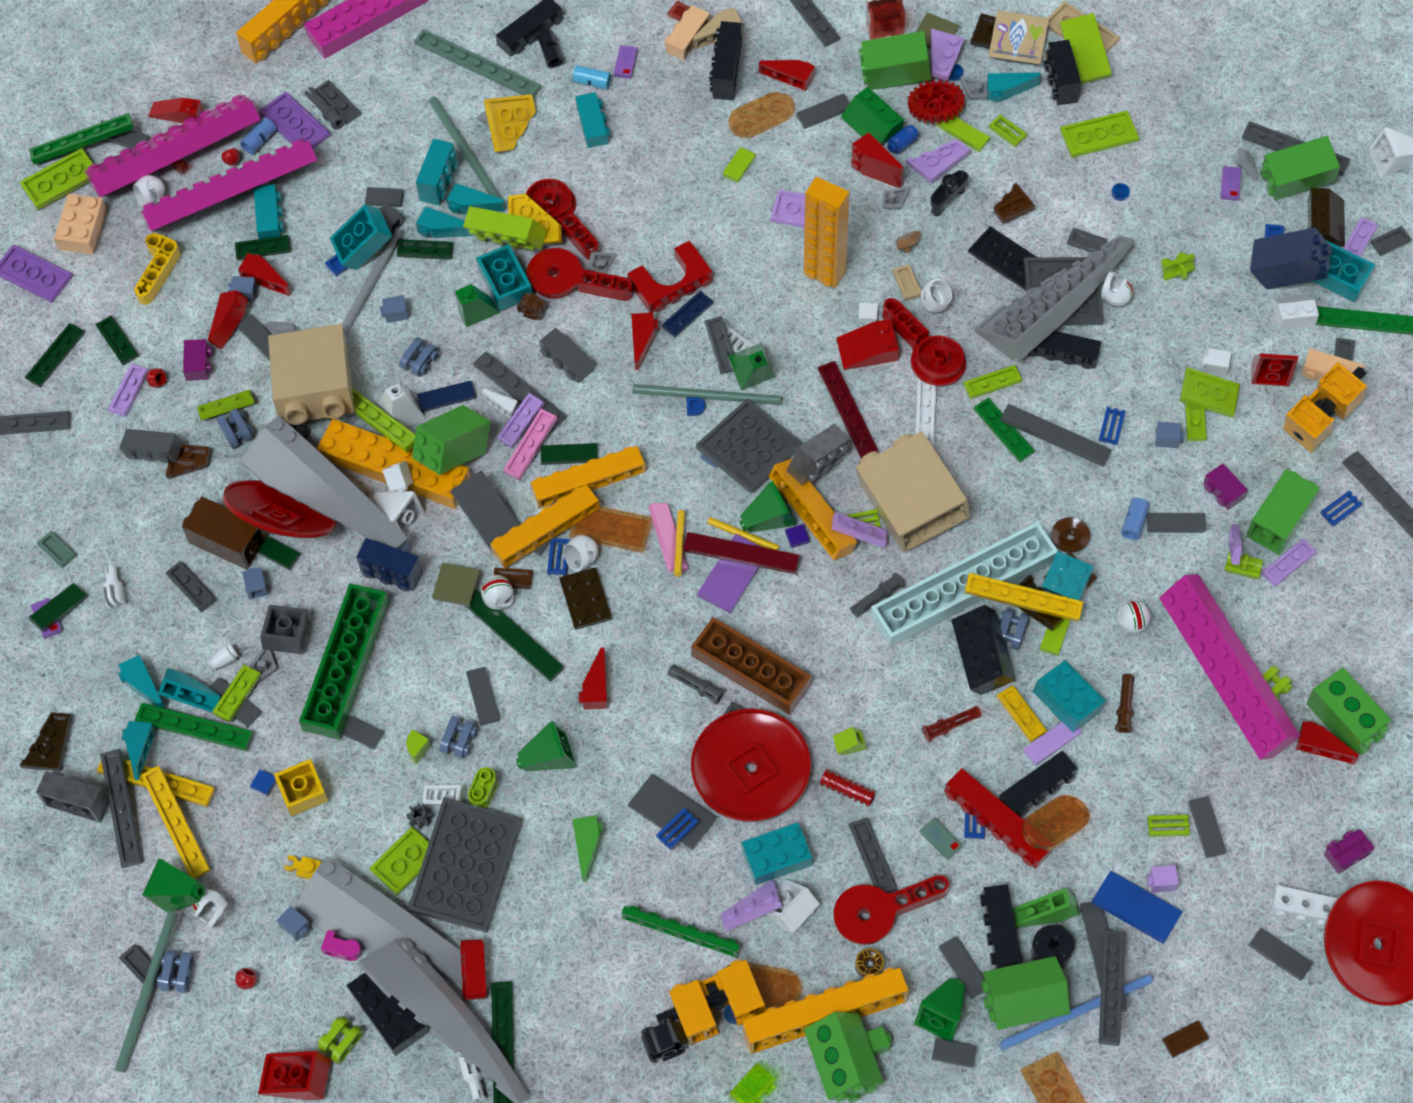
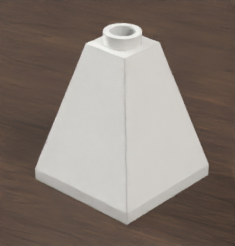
M1388 127L1381 131L1369 148L1380 178H1384L1413 164L1412 137Z
M399 383L386 389L376 405L406 428L426 420L410 391Z
M412 491L376 492L374 496L369 498L407 537H409L425 514L416 494Z

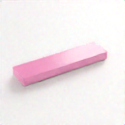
M543 409L539 410L503 469L505 474L519 481L521 480L557 421L556 415Z
M651 503L648 508L668 572H674L676 529L668 503ZM683 554L682 572H685L688 567Z

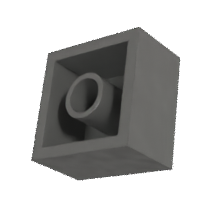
M269 605L260 635L262 649L301 654L309 624L307 609Z

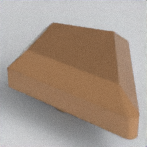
M913 231L896 239L897 250L903 248L904 253L910 252V246L915 245L922 236L921 231Z

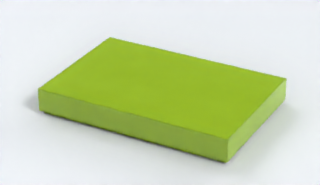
M1187 367L1184 372L1179 401L1232 418L1235 415L1240 384Z
M411 826L369 870L398 896L418 877L429 841Z

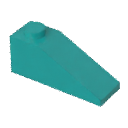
M987 73V100L999 102L1034 88L1040 83L1041 73Z
M455 183L447 198L448 209L456 214H467L469 206L496 212H505L506 210L504 199Z
M426 206L416 221L417 232L424 237L473 236L463 227L465 220Z
M140 655L118 664L121 670L118 672L122 683L126 682L130 689L154 706L165 709Z
M168 667L158 695L211 713L221 696L189 675Z
M129 721L126 729L122 731V740L125 741L134 779L138 781L154 739L152 723Z

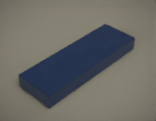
M699 291L662 324V328L676 338L711 307L713 301L702 291Z
M471 380L417 394L421 412L476 399Z

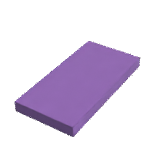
M286 91L258 111L261 117L269 119L275 125L276 131L290 144L299 139L309 140L312 149H314L331 136L330 132Z
M14 244L0 260V278L50 303L55 301L73 277L72 273Z
M735 534L731 540L759 546L738 534ZM719 559L698 591L697 597L731 614L760 567Z

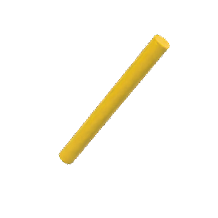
M683 510L677 512L675 577H680L682 574L685 511Z
M712 517L708 519L707 524L733 535L738 534L764 548L778 550L780 547L777 544Z

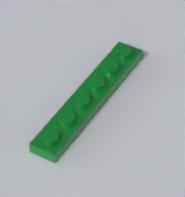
M126 113L30 148L31 161L34 165L79 148L95 144L101 140L134 129L130 113Z
M1317 306L1319 317L1316 325L1413 335V316Z
M145 703L140 704L134 719L135 722L152 723L153 728L245 752H247L253 736V732Z
M624 906L621 912L622 919L735 958L739 955L740 945L733 939L726 938L724 940L718 938V935L715 933H704L694 926L687 925L686 927L680 925L674 919H662L660 915L649 912V914L642 912L636 906Z

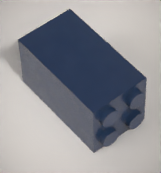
M1315 227L1255 239L1250 271L1265 289L1325 279L1330 269L1329 260L1332 248Z

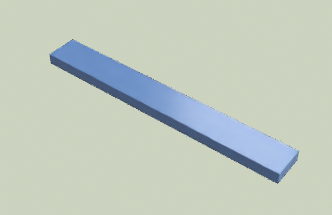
M1148 974L1122 986L1124 996L1153 982L1151 976ZM1100 997L1071 1009L1068 1015L1051 1018L999 1043L1001 1051L1099 1008Z

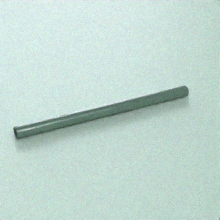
M435 96L431 97L429 103L488 194L501 198Z
M633 384V393L685 398L699 397L701 399L744 402L748 398L753 403L781 405L782 396Z
M171 911L167 913L115 1067L116 1071L125 1073L161 966L162 957L165 954L178 915L177 913Z

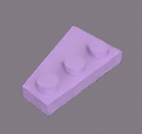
M931 28L932 77L948 81L965 38Z
M956 139L939 146L937 150L921 153V156L917 158H908L906 163L932 184L969 155L970 149Z
M772 879L720 914L726 931L782 907L774 880Z

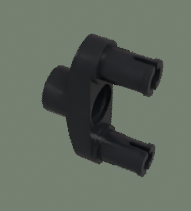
M959 170L942 178V183L934 191L930 200L931 213H934V216H940L943 206L957 193L962 194L965 192V186L968 183V174L965 171Z

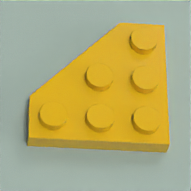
M532 94L484 100L495 153L514 149L518 138L523 134L527 123L536 112Z
M525 193L508 196V214L532 218L546 228L547 232L543 245L561 243V225ZM518 246V248H513V247H511V248H512V249H519V248H523V247H522V246Z

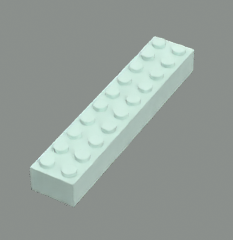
M1036 522L871 606L870 616L889 647L985 599L964 593L969 573L1014 584L1051 565L1058 550L1040 523Z

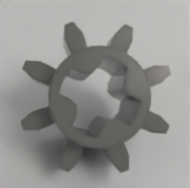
M420 803L415 807L410 806L411 812L406 814L407 819L410 820V826L416 825L419 830L423 825L429 826L427 820L431 819L432 815L427 813L429 811L428 806L423 808L420 806Z

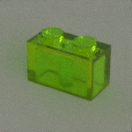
M756 1063L730 1091L729 1099L734 1103H762L761 1100L765 1096L769 1097L775 1091L776 1078Z

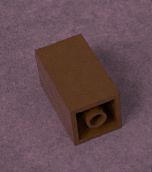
M203 496L194 503L191 513L182 522V529L188 543L246 570L258 554V549L266 539L262 529L245 522L233 514L227 507Z

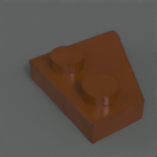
M1017 183L1012 186V190L1008 194L1006 193L1002 200L994 207L995 215L1003 224L1034 210V204Z
M182 444L177 461L168 462L166 477L170 479L207 467L211 453L210 447Z

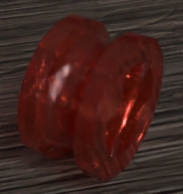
M182 158L171 163L172 167L181 175L185 173L184 170L189 169L188 164Z

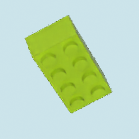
M471 206L468 208L463 225L469 231V234L476 236L477 240L483 242L492 240L493 243L498 245L507 243L513 248L522 246L528 251H534V249L541 250L547 232L546 228L532 218Z

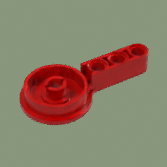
M548 178L539 180L528 188L526 195L561 225L563 234L584 258L589 260L591 252H599L598 241L574 215L576 200L566 184L559 180Z
M549 248L540 251L530 260L527 266V279L531 287L538 294L546 298L558 299L565 297L576 287L578 292L621 301H628L633 297L632 282L629 278L585 270L581 267L578 258L566 249Z
M888 298L885 300L882 318L884 320L891 319L893 329L913 349L910 364L914 374L923 382L934 386H947L957 382L963 376L966 368V359L961 346L946 336L935 335L928 337L929 330L897 299Z
M936 875L894 893H886L878 887L865 884L848 888L839 896L835 903L833 911L835 926L839 933L852 943L860 945L876 943L886 937L891 931L896 916L946 897L949 891L948 879L943 875ZM936 884H943L945 888L937 890L934 886ZM918 891H923L926 893V896L920 898L915 894ZM905 899L907 903L905 905H899L897 903V900ZM865 913L870 917L867 920H861L859 916Z

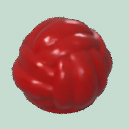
M232 148L222 152V161L229 166H235L240 160L239 150Z
M161 368L151 369L146 375L150 387L158 388L166 382V375Z
M241 968L235 974V982L240 989L248 990L256 984L257 975L251 969Z

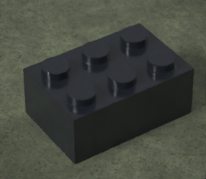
M1068 39L1049 42L1048 48L1045 50L1046 61H1043L1044 71H1048L1047 81L1048 85L1052 86V99L1056 100L1057 106L1078 103L1081 80L1070 41Z

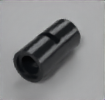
M552 30L540 32L537 38L547 67L561 66L564 60L554 32Z

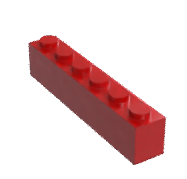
M961 768L946 783L944 792L947 798L951 801H956L966 814L975 816L980 826L989 829L997 840H1002L1012 853H1017L1022 857L1026 865L1037 869L1052 853L1053 844L964 769Z

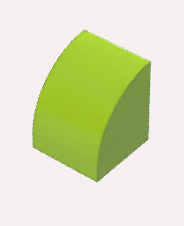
M850 727L833 735L837 753L840 755L852 754L867 749L862 731L855 727Z
M412 729L407 737L406 746L409 756L415 764L420 761L430 748L429 739Z

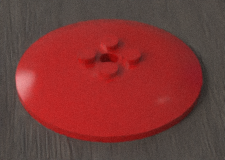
M260 480L233 482L223 492V502L233 514L245 522L273 534L294 538H318L330 534L336 525V521L314 511L306 504L299 503L294 498L280 493L277 489L266 486Z
M761 709L736 710L715 719L698 737L691 757L692 779L703 801L722 816L741 822L765 821L785 813L804 793L811 770L808 746L797 728L785 718ZM749 764L757 768L752 773L745 770V767Z
M1368 881L1346 890L1331 907L1325 923L1324 948L1330 968L1341 985L1362 1001L1379 1006H1393L1413 999V893L1405 887L1388 881ZM1376 938L1379 939L1381 942V948L1379 950L1374 946V940Z

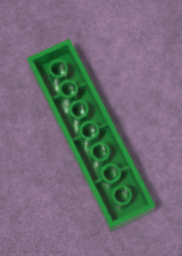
M349 583L299 719L302 731L340 740L344 724L351 710L389 603L385 591Z

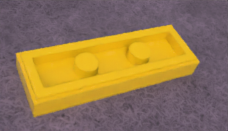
M1014 685L997 694L996 697L1030 743L1047 733L1046 728Z

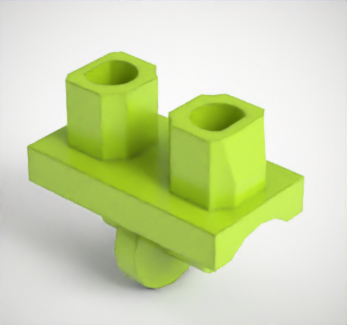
M1182 252L1174 260L1169 258L1162 259L1161 268L1164 280L1166 281L1178 276L1182 280L1187 279V273L1195 271V256L1192 253L1187 255L1185 252Z
M1229 552L1224 571L1252 579H1259L1263 560L1249 557V554L1245 553V555H1241L1239 565H1234L1231 563Z

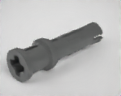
M313 87L308 88L312 94L306 90L305 96L322 112L324 120L329 121L334 130L342 128L346 121L345 118L337 113L335 107L329 106Z
M893 573L890 579L884 583H879L875 591L851 606V612L858 618L880 600L891 597L892 593L897 589L905 587L903 580L897 573Z
M675 664L671 665L667 672L668 676L698 691L699 696L709 698L715 705L720 702L725 693L723 688L719 689L713 686L709 680L703 681L677 667Z

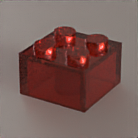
M873 0L867 2L866 26L869 39L904 34L905 10L902 0Z

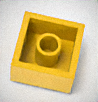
M311 759L274 774L290 816L328 801Z

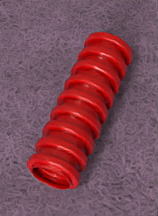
M828 769L825 770L820 780L821 786L825 785L827 789L832 788L831 790H836L838 794L843 793V796L846 797L847 795L849 799L854 798L855 802L860 801V804L864 803L866 807L872 804L876 794L874 790L869 791L870 788L867 787L865 789L863 785L859 786L857 782L852 783L853 781H848L846 777L841 778V775L838 774L837 776L835 772L830 773Z

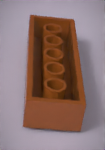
M714 617L711 618L691 646L692 657L788 715L793 712L811 686L810 674Z

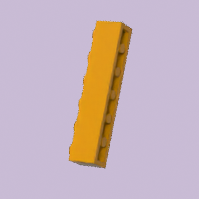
M638 446L626 447L622 451L609 453L605 457L591 459L581 465H573L567 470L556 471L546 477H538L530 482L531 489L540 509L551 505L553 501H557L563 496L566 497L575 488L582 487L585 484L593 491L645 473V463Z
M792 458L775 464L768 477L775 483L782 495L833 560H837L851 554L857 541L854 537L831 530L832 516L834 514L832 508L826 503L812 483L807 482L802 486L786 471Z
M586 484L582 487H577L566 497L559 498L550 507L543 508L534 517L530 516L521 525L512 527L505 535L496 537L490 543L492 553L505 569L600 509L599 500Z

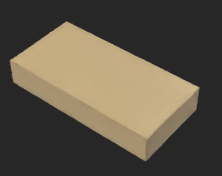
M910 264L892 269L904 300L908 301L920 297L922 291Z

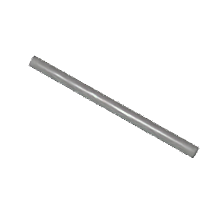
M396 228L393 232L392 237L389 239L342 323L345 336L397 246L399 239L404 233L402 229Z

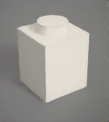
M1209 348L1207 355H1203L1202 366H1205L1204 373L1226 376L1229 369L1231 352Z
M406 461L390 465L382 470L389 491L397 490V492L407 490L408 486L413 483Z

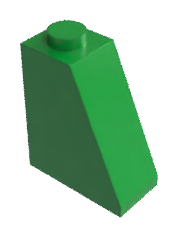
M472 284L455 291L458 312L466 327L500 313L493 299Z

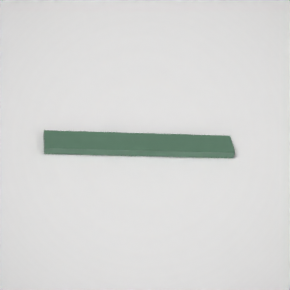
M425 29L421 31L414 41L415 45L520 95L532 94L534 99L542 88L541 84Z

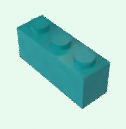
M596 92L575 96L587 148L608 144L610 131L609 127L604 125L607 122L605 113H601V109H603L601 98H597Z
M275 184L254 187L258 238L281 236V232H284L283 222L279 219V217H283L282 208L278 206V202H281L280 191L276 190Z

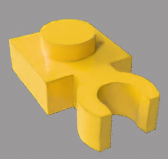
M289 855L287 857L288 860L294 863L292 866L284 865V869L288 872L296 870L297 877L310 880L322 861L302 856L301 861H298L295 856Z

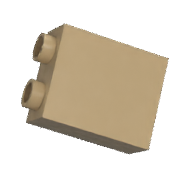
M342 323L268 336L272 395L277 415L288 424L299 425L309 420L321 418L334 419L344 414L355 413L349 351Z
M922 431L914 436L904 434L898 437L891 448L880 454L876 451L870 452L862 457L859 465L855 466L861 488L903 553L970 518L968 501Z

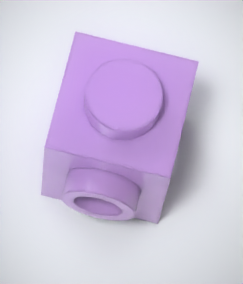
M1176 865L1151 867L1149 874L1146 875L1148 887L1151 886L1152 893L1177 890L1179 882Z

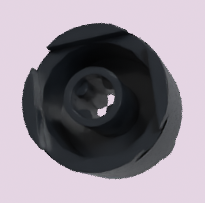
M1062 925L1042 927L1034 935L1031 945L1033 961L1056 956L1061 969L1065 968L1070 962L1074 951L1073 938Z
M672 1018L664 1019L660 1022V1025L647 1027L641 1031V1040L651 1063H657L656 1059L662 1058L664 1062L678 1057L684 1053V1047L689 1048L680 1022L672 1021Z

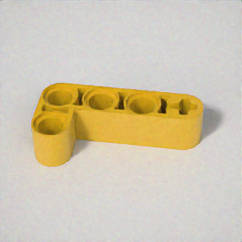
M150 233L145 238L148 251L154 257L134 288L139 303L143 305L150 304L154 300L180 258V251L176 241L157 233Z

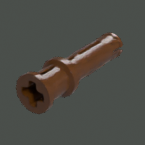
M1132 674L1122 675L1120 705L1116 710L1118 718L1115 725V731L1119 733H1131L1133 730L1131 718L1134 716L1132 698L1135 677Z

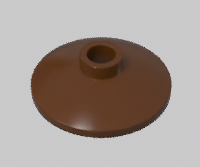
M1066 517L1055 523L1051 536L1054 544L1059 549L1073 553L1087 546L1090 540V531L1082 520ZM1071 535L1074 539H1068L1067 536Z

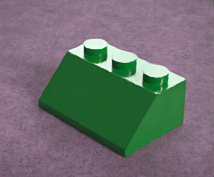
M866 87L854 96L841 116V119L861 137L869 132L882 146L887 143L888 139L900 131L904 125V119L869 87Z

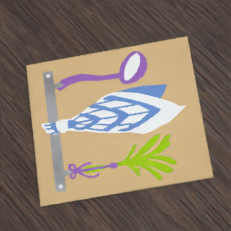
M997 10L988 56L1041 64L1049 18Z

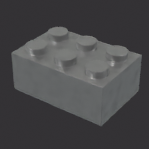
M836 424L831 425L798 447L786 471L802 486L807 482H813L819 474H825L831 466L835 467L840 463L841 455L848 449L847 444L850 437Z
M45 771L36 791L45 806L99 823L109 803L99 784L94 782L88 784L74 776L68 778L58 771Z

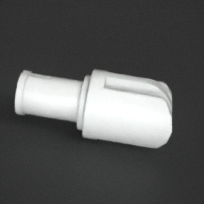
M109 565L104 568L107 582L104 583L103 588L107 609H112L114 606L125 603L122 582L117 577V567Z
M458 1057L464 1083L469 1084L473 1102H476L477 1099L478 1101L485 1099L486 1096L481 1083L484 1077L480 1075L482 1070L474 1064L471 1066L464 1061L466 1057Z

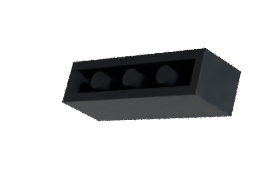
M542 0L496 34L497 45L510 57L520 53L526 45L532 44L540 32L549 30L550 27L561 22L563 19L562 8L553 0Z
M1053 331L1027 355L1032 357L1041 356L1050 361H1063V363L1068 365H1081L1085 369H1095L1102 341Z
M1062 750L1001 793L999 800L1022 818L1029 812L1030 807L1033 805L1037 807L1043 803L1044 797L1049 794L1051 796L1056 794L1060 790L1061 785L1064 783L1070 784L1074 781L1078 768Z
M1008 884L983 887V892L979 895L981 907H985L986 914H983L984 926H988L989 933H986L987 945L992 947V953L989 954L991 966L995 965V969L1021 964Z

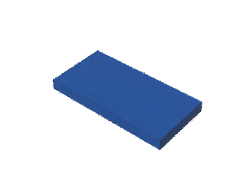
M1112 871L1109 872L1091 902L1162 944L1167 940L1183 912Z

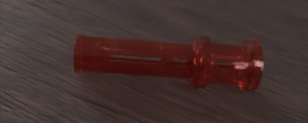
M974 706L945 720L937 719V722L931 725L922 726L923 735L928 742H931L933 738L947 735L949 730L980 718L981 712L977 706ZM965 716H968V717H966V718H964V719H961V720L955 722L956 720H958V719H960V718H963V717H965Z

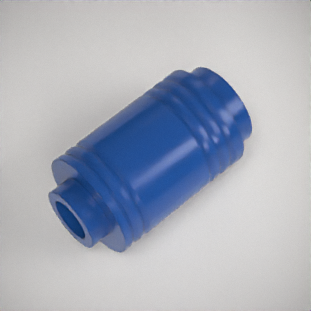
M906 125L887 140V147L890 152L899 154L918 139V130L913 125Z

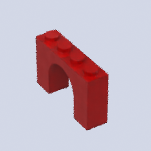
M690 240L674 248V257L685 271V276L680 282L673 285H661L652 279L643 265L627 273V278L631 280L634 292L649 312H659L664 306L676 303L681 297L691 295L696 289L706 287L713 281L712 270Z

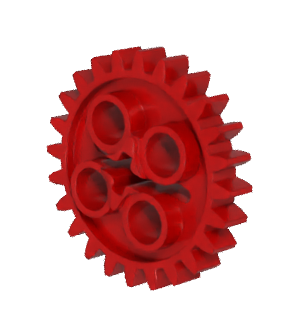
M932 79V83L925 81V85L919 83V88L914 87V91H910V96H908L909 113L913 115V118L917 117L918 121L924 119V124L928 121H931V125L935 121L938 124L941 121L947 123L948 118L954 120V116H959V112H963V107H965V95L963 90H960V86H955L954 82L949 84L948 81H945L943 83L941 79L938 82Z

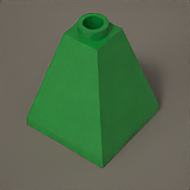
M762 343L727 356L741 390L776 377Z
M773 481L740 515L742 520L739 521L744 531L748 530L749 533L797 525L782 493Z
M554 721L549 722L517 753L519 758H516L519 769H524L525 771L577 767L566 732Z
M158 858L142 896L168 913V911L174 912L200 902L205 894L206 887L176 867Z
M949 978L923 999L914 1025L944 1040L953 1041L961 1017L965 988L962 981L956 978Z

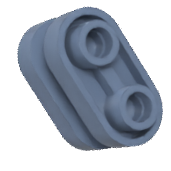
M416 337L402 355L399 367L406 371L412 367V374L418 377L425 375L429 369V364L438 358V347L431 343L425 347V340Z
M237 408L229 411L231 417L227 419L223 415L216 417L217 423L231 448L239 446L238 439L243 437L244 441L247 442L252 439L251 435L254 434L250 424H245L246 418L242 410L238 411ZM234 423L239 430L235 433L230 428V425Z
M1007 608L1006 611L1001 612L999 622H1002L1000 626L1004 642L1005 640L1012 642L1010 648L1018 650L1029 615L1021 613L1020 618L1013 616L1014 610ZM1010 624L1017 625L1014 635L1008 633Z
M451 716L441 740L439 751L449 754L452 749L455 750V757L463 759L464 756H468L470 753L471 738L476 737L478 727H475V722L469 720L462 725L460 724V717ZM457 732H461L458 742H454Z
M167 951L161 960L162 974H159L157 979V985L161 991L170 992L172 986H176L178 993L188 992L194 963L193 953L183 952L181 958H178L177 951ZM176 966H179L178 976L174 978Z

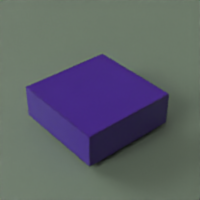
M803 524L785 529V534L791 548L809 543V538Z

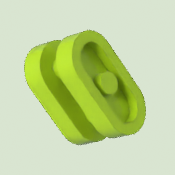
M1273 665L1262 676L1268 685L1271 682L1276 684L1271 690L1279 701V696L1282 693L1286 695L1292 689L1291 683L1293 680L1287 675L1281 679L1278 676L1281 670Z
M484 767L477 771L468 792L471 805L485 809L489 807L497 789L496 775L491 768Z
M345 1016L337 1017L331 1024L329 1032L323 1034L318 1040V1050L325 1055L330 1051L333 1052L331 1060L337 1064L343 1062L364 1034V1030L357 1025L350 1029L351 1021ZM343 1035H345V1037H344L343 1040L339 1043V1045H336L337 1042L341 1039V1037H342Z

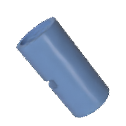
M263 117L240 141L241 147L253 155L276 131L275 125L269 119Z
M1131 499L1121 531L1123 537L1132 540L1140 538L1150 506L1149 502L1145 499Z

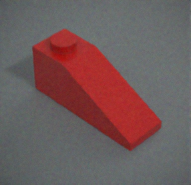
M760 60L758 63V73L806 91L815 76V66L801 60Z
M182 97L153 102L148 117L184 123L188 118L200 116V113L204 110L201 100Z
M247 253L238 269L239 275L241 277H253L257 285L290 296L291 292L288 284L262 256Z
M233 290L220 293L208 341L218 349H223L245 314L248 298L239 291Z
M653 312L631 314L635 370L640 369L655 338V330H658V320L654 319Z
M604 647L599 649L582 683V692H579V703H583L584 710L607 709Z
M1312 721L1302 722L1299 730L1300 737L1297 739L1295 750L1355 765L1358 753L1323 726Z

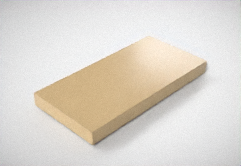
M1064 1L1048 17L1047 28L1064 39L1060 21L1086 14ZM1097 22L1107 54L1120 40V37Z

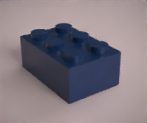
M365 538L356 556L360 571L364 577L369 579L377 578L385 585L394 584L402 591L410 590L414 592L423 573L419 556Z

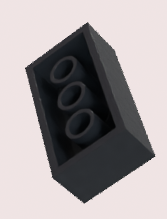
M721 21L720 28L716 29L717 42L714 43L715 55L712 56L711 63L713 68L709 75L710 92H713V99L734 101L742 48V23Z
M982 605L951 619L971 691L983 695L1015 681L996 610Z
M365 972L346 985L355 1001L395 1056L429 1033L427 1025L414 1019L415 1014L408 1008L403 1010L398 1005L400 1001L393 995L389 998Z

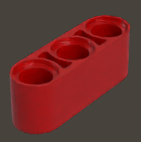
M483 939L461 940L463 999H485L486 974Z

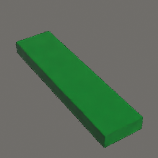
M989 397L973 407V410L1019 463L1034 454L1035 450L1015 427L1000 421L1002 412Z

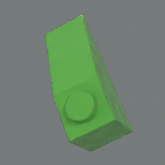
M596 815L572 819L583 882H586L600 843L599 834L603 833L602 823L597 822Z
M1067 888L1012 908L1015 928L1062 922L1080 915L1076 898Z

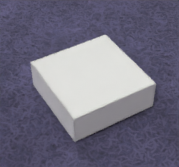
M860 303L858 321H877L878 304Z

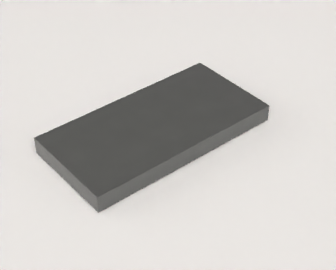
M482 470L450 490V493L491 553L490 543L496 537L505 535L514 526H519Z
M653 774L649 776L628 803L629 808L660 829H663L685 808L688 813H691L694 818L699 820V823L680 841L691 850H694L716 821L714 815ZM685 816L667 833L669 834L685 818ZM689 820L673 837L676 838L691 821Z

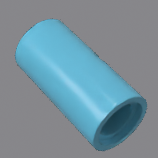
M576 65L573 72V82L588 86L591 84L592 87L608 90L611 82V73Z

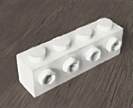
M1277 885L1273 893L1270 914L1275 915L1278 919H1295L1300 924L1313 923L1317 927L1324 929L1329 911L1338 898Z

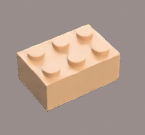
M74 194L67 195L54 237L58 250L94 254L107 211L103 198Z

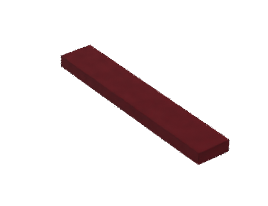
M832 361L819 366L818 372L860 459L870 452L876 451L879 453L836 362Z
M687 532L683 546V552L790 574H796L800 557L798 554Z

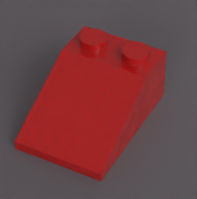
M869 132L852 143L851 165L854 170H859L862 175L896 188L902 187L904 167Z
M891 319L875 321L836 337L843 370L898 361L899 349Z
M1264 353L1255 355L1251 364V384L1289 387L1298 356Z
M318 1051L266 1054L258 1094L306 1101L323 1100L331 1059Z

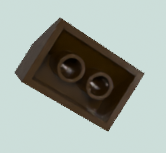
M1311 188L1307 199L1308 229L1315 227L1325 240L1339 247H1345L1344 199L1331 189Z

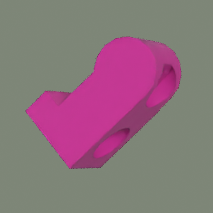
M327 930L321 946L323 954L348 961H356L360 958L362 951L357 941L338 939L334 931Z

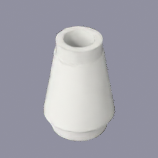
M231 644L224 645L209 660V663L217 670L236 661L239 655Z

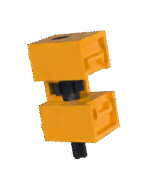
M1337 362L1318 381L1317 389L1309 397L1305 395L1286 414L1283 430L1312 453L1331 434L1335 414L1344 421L1363 401L1367 385L1361 379L1367 374L1364 371L1365 369L1358 366L1351 373L1342 364Z
M738 959L731 962L729 967L717 971V974L708 979L700 981L697 979L685 985L679 983L673 986L669 994L674 1008L657 1014L656 1018L659 1025L662 1020L672 1018V1021L680 1019L691 1046L719 1034L711 1013L712 1011H717L730 1005L736 1022L740 1026L742 1025V1020L747 1015L765 1013L766 1007L747 961Z

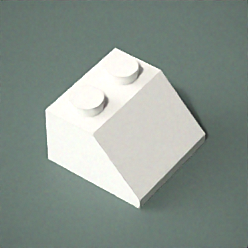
M1309 294L1271 298L1279 330L1313 327L1316 325L1319 314L1315 299Z
M784 879L777 887L782 907L765 915L783 930L794 933L814 913L820 904L807 887Z

